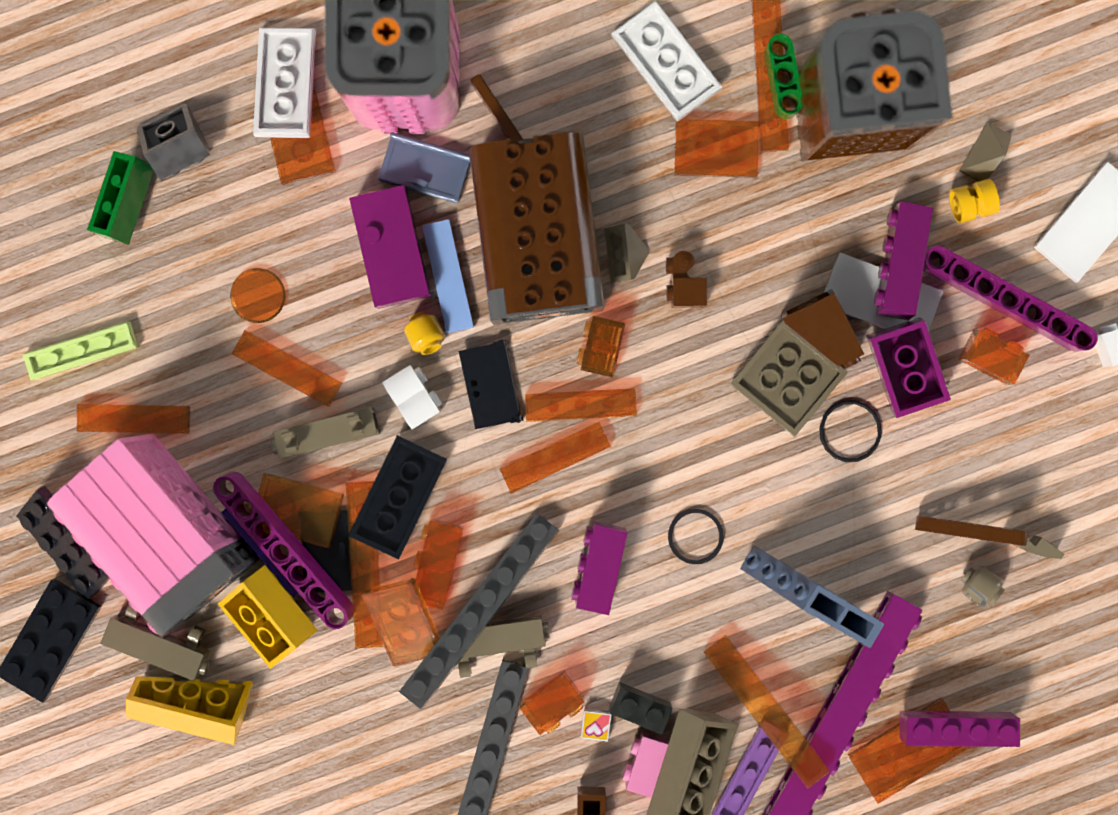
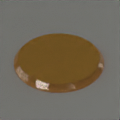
M253 268L241 273L235 279L230 292V299L235 312L244 320L252 323H264L275 318L282 310L286 298L285 288L280 278L273 272L263 268Z

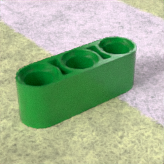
M776 34L766 45L764 56L774 110L780 118L791 119L802 108L799 73L791 38L785 34ZM772 45H782L785 49V54H775L772 50ZM777 72H787L790 76V82H781L777 77ZM785 98L791 99L795 103V109H785L782 105V100Z

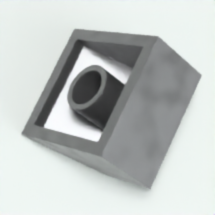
M186 102L137 126L143 155L160 180L168 176H174L180 170L192 164H198L210 156L206 140Z

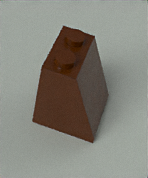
M832 289L782 313V318L787 326L838 367L842 365L845 368L851 367L861 361L860 357L865 355Z

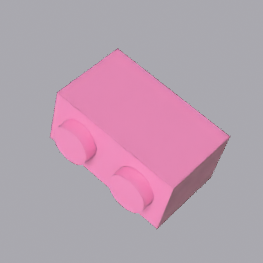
M641 731L639 738H634L630 753L634 754L631 765L626 764L622 775L626 790L652 798L670 741L669 739Z

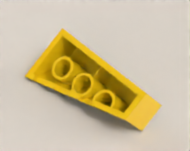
M136 676L126 697V717L234 745L244 721L253 681H243V684L229 683V680H217V683L200 682V679L194 681L190 679L189 681H174L173 678Z

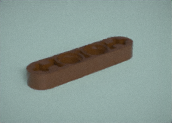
M925 516L916 517L915 530L1013 545H1027V531Z

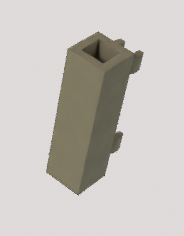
M374 407L274 431V438H271V446L274 454H278L279 459L379 435L380 430Z
M130 604L126 609L125 617L118 614L110 618L101 640V645L192 681L196 680L200 675L206 674L211 662L210 659H207L210 650L199 646L206 629L195 625L194 628H191L187 641L170 634L160 637L149 626L137 622L141 614L135 611Z
M542 615L488 623L459 661L460 678L471 677V657L524 650L526 668L537 667L535 648L545 647V639L550 638L548 622H543Z

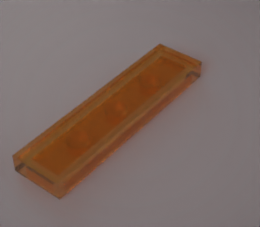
M244 330L232 352V355L328 407L331 406L343 382L247 330Z
M635 388L525 394L526 422L637 416Z
M77 404V432L189 434L190 406Z
M597 422L500 468V471L512 494L611 447L600 422Z

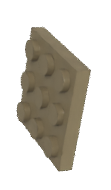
M782 320L731 381L730 385L795 437L848 372L841 366L835 365Z

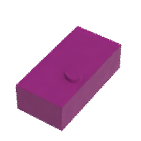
M401 185L350 197L349 200L374 307L382 309L432 297L410 200L405 186Z

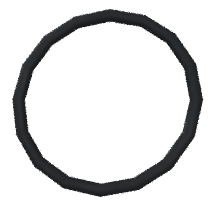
M856 400L842 401L831 406L823 415L819 426L820 440L824 449L833 458L843 462H859L869 457L877 449L882 437L881 423L876 412L867 404ZM855 404L865 408L873 415L877 424L878 436L874 446L868 453L858 458H844L836 455L828 448L824 439V424L827 417L834 409L843 405Z

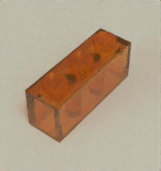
M436 519L430 520L429 525L424 524L421 534V540L425 541L423 552L417 551L414 567L418 568L416 578L411 577L407 594L412 595L410 602L443 610L464 526Z

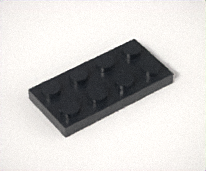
M396 435L348 536L399 560L447 459Z
M44 485L35 491L16 517L20 520L22 527L28 530L37 540L40 548L46 551L55 561L58 569L64 572L73 582L76 590L89 600L110 579L102 568H99L92 561L91 555L85 548L74 540L68 528L55 518L53 511L47 505L53 495Z
M51 579L0 666V678L42 703L47 701L102 606L91 599L87 600L84 595L57 579Z

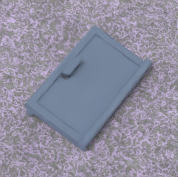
M391 132V139L378 180L396 186L404 185L406 189L458 203L470 165V155Z

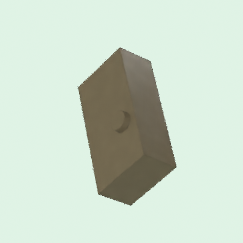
M679 709L646 815H710L739 724L713 712Z

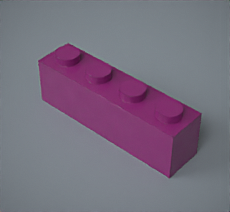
M900 201L893 209L889 210L887 216V225L890 226L889 236H885L882 251L886 252L885 261L881 262L878 271L881 285L880 289L876 290L874 296V305H877V315L907 321L916 315L933 207Z
M900 711L899 739L907 746L1020 747V718L1011 712Z

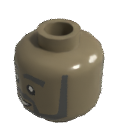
M981 566L976 571L970 568L961 580L965 583L962 593L979 607L987 605L992 607L1005 591L1002 588L1003 579L986 566Z

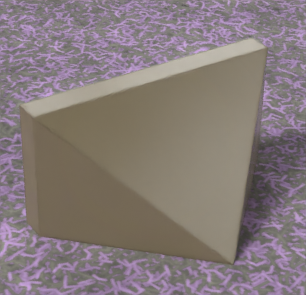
M987 122L959 171L978 182L988 179L1006 156L1012 135Z
M629 224L604 228L611 283L635 279L650 252Z

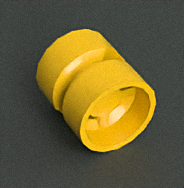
M991 179L975 182L972 184V188L964 185L949 191L951 211L956 222L959 224L975 220L977 215L983 218L999 213V195Z

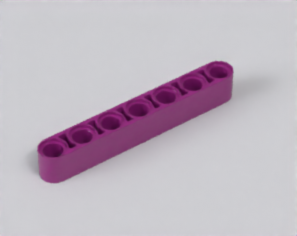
M933 246L926 250L923 269L926 273L1070 351H1087L1094 348L1097 344L1098 336L1096 331L1085 323L942 246ZM932 252L936 253L940 258V263L937 267L929 262V255ZM955 266H960L963 269L964 276L962 280L954 276L953 270ZM980 279H984L988 284L986 293H982L978 288ZM1005 292L1012 296V304L1010 306H1006L1003 302L1002 297ZM1030 305L1036 309L1037 314L1034 320L1027 315V309ZM1054 319H1057L1061 324L1058 333L1052 329V321ZM1079 332L1085 337V342L1082 346L1076 341V336Z
M229 472L217 478L213 484V492L218 500L320 619L331 629L344 627L355 613L354 605L241 473ZM226 480L233 484V492L227 489ZM244 501L252 506V513H248L245 510ZM262 523H266L270 527V534H266L263 531ZM280 544L288 548V556L281 552ZM298 566H303L306 569V577L299 573ZM316 587H320L325 591V598L317 594ZM334 608L340 609L343 612L344 619L338 618L335 615Z

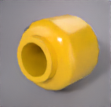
M425 312L413 314L404 328L411 349L415 352H421L422 355L438 351L445 339L438 318L433 314H425Z

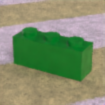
M113 151L87 231L106 239L129 245L154 172L149 163L136 156Z

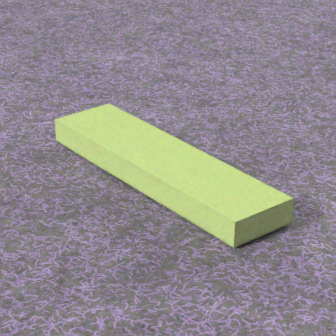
M130 321L24 353L23 357L30 380H37L139 347Z

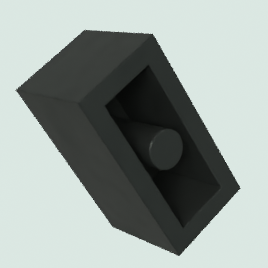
M621 682L618 683L609 706L610 714L659 734H663L673 709L669 701Z

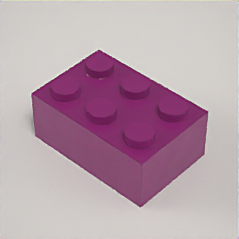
M919 317L866 335L891 412L896 418L951 400L924 319Z
M593 521L592 527H586L583 542L584 545L588 546L586 554H580L577 567L581 577L580 581L574 580L571 600H575L577 609L609 616L628 534L626 528Z

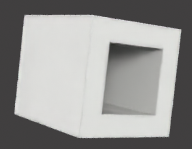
M1112 323L1099 328L1101 333L1097 334L1098 341L1095 347L1103 367L1118 365V327L1116 323Z

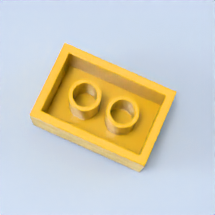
M265 565L244 580L218 603L219 607L270 669L318 631L311 619L304 614L294 598L287 593L278 582L276 576Z

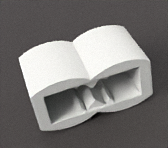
M409 365L382 383L410 428L414 429L440 413L439 406L442 405V402L434 390L429 392L424 383L428 380L421 368L417 367L414 369L412 365Z

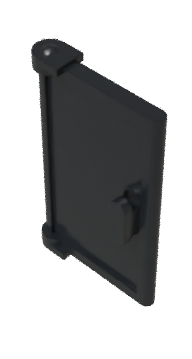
M501 339L490 345L458 351L475 430L508 422L520 423L524 421L509 360L507 340Z
M303 510L299 512L302 545L342 591L353 590L351 539L348 536L350 532L349 510L327 512ZM304 568V576L306 577L307 571ZM316 587L317 594L325 592L322 588Z

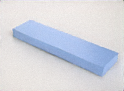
M447 219L422 225L446 333L474 328L450 220Z

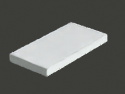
M654 1L611 33L613 39L677 122L722 90V85L657 1Z
M259 28L253 135L255 137L310 138L316 40L314 28Z
M1109 162L1104 163L1034 246L1038 252L1075 283L1080 281L1118 236V170Z
M838 253L824 292L830 289L834 291L845 315L882 329L907 322V320L876 314L877 305H874V296L876 290L880 289L881 279L878 278L879 267L846 254ZM921 283L917 313L910 320L919 317L924 319L929 331L943 291Z

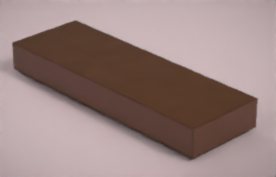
M478 74L470 79L472 87L507 139H523L481 75Z

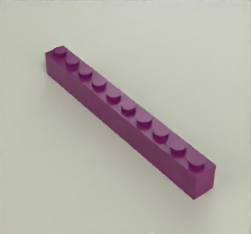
M889 591L886 592L873 616L884 623L883 628L871 648L858 642L761 815L813 814L812 806L816 799L820 800L823 797L827 788L825 783L830 775L833 776L840 766L839 758L843 751L850 749L854 741L852 735L857 726L861 727L864 724L868 715L866 710L871 702L875 703L881 693V688L879 687L884 678L888 679L895 668L893 662L897 655H901L907 648L909 642L907 638L910 632L916 630L920 625L922 609Z

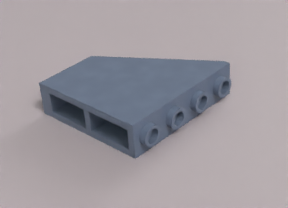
M755 545L746 556L740 568L802 610L871 648L884 626L883 622Z

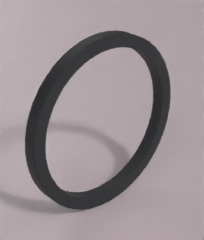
M690 509L680 513L669 527L668 542L672 552L680 560L689 564H703L712 560L719 553L723 544L724 535L720 522L714 515L702 509ZM691 513H700L710 517L715 522L719 531V542L715 551L710 556L701 560H690L681 556L675 549L672 541V533L676 523L682 517Z

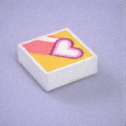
M584 709L581 738L608 742L612 714L605 711Z

